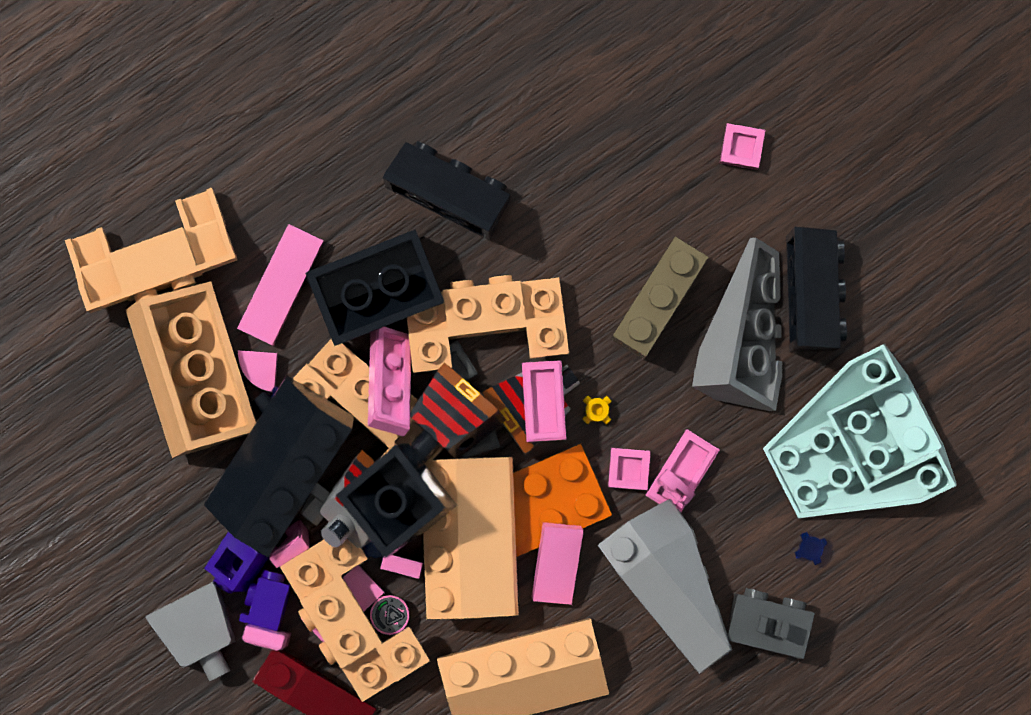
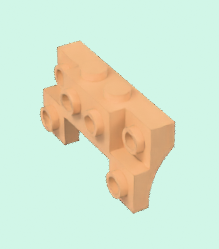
M213 188L206 189L207 191L186 199L175 201L184 228L175 229L114 252L111 251L102 227L83 236L65 240L86 311L93 313L126 300H135L137 302L141 299L158 295L157 291L171 286L173 291L187 288L196 284L194 278L202 276V273L237 261Z
M512 275L491 277L489 278L488 285L474 286L473 280L451 282V289L441 292L445 303L407 317L413 373L439 370L444 362L452 368L449 344L451 339L524 330L527 331L530 359L569 355L559 277L521 282L512 281Z
M330 339L310 363H306L293 378L327 400L333 397L389 448L385 453L397 444H411L423 431L411 417L410 430L404 437L368 427L369 366L343 343L334 346L332 339ZM411 393L410 413L416 405V403L418 402V400ZM440 446L429 460H434L444 448Z
M348 539L338 548L332 547L325 540H322L283 564L280 568L304 607L298 613L309 631L317 628L324 640L323 643L319 644L323 655L330 665L335 662L339 664L363 702L430 660L410 627L382 643L342 577L344 573L368 559L361 548L354 546Z

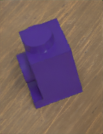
M228 531L204 569L215 577L213 582L223 591L231 594L233 592H247L250 583H253L267 560L270 559L237 540ZM242 559L244 562L241 566H239V563Z
M263 569L258 583H250L245 600V605L251 607L250 612L241 613L240 622L274 631L281 630L292 589L291 584L284 582V574Z

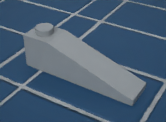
M756 237L749 239L700 346L692 387L718 401L766 411H776L782 380V361H776L775 338H781V325L775 324L774 303H777L780 299L779 252Z
M668 499L628 521L598 544V546L622 580L700 674L729 653L732 648L718 605L715 604L708 582L709 576L706 567L703 566L696 545L698 542L694 530L673 501Z

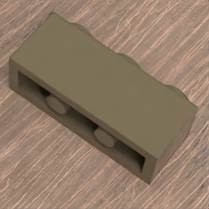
M675 236L611 340L644 360L705 264L708 256Z

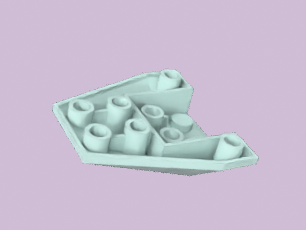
M885 344L849 361L763 448L798 518L921 503L957 485L945 447L909 376Z

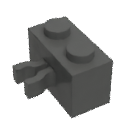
M745 588L744 595L734 593L726 627L729 641L804 659L815 615L814 612L805 610L806 602L784 597L781 605L767 601L769 593Z

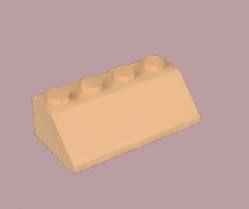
M207 282L141 299L127 308L126 314L171 457L175 458L249 434L256 422L212 283Z
M512 457L428 460L425 465L457 506L423 533L426 619H463L519 615Z
M590 618L437 658L452 715H532L609 695Z

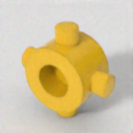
M589 396L584 398L586 416L583 420L585 423L603 421L605 424H608L611 421V418L608 416V404L612 401L608 396H605L603 399H591Z

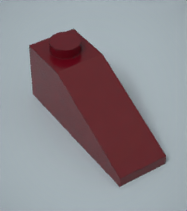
M283 649L280 651L271 650L252 681L306 715H373L376 710L374 706L366 701L362 702L358 696Z

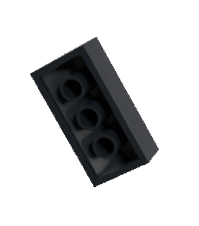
M286 375L204 502V506L234 538L264 556L269 557L351 432L354 416Z

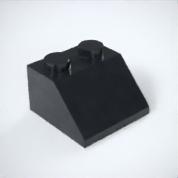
M409 443L395 445L336 494L337 498L384 558H388L420 536L457 506Z

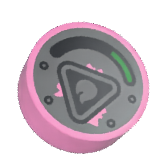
M394 595L379 598L375 601L370 611L372 625L377 631L386 635H393L402 631L407 626L410 618L409 608L405 601Z

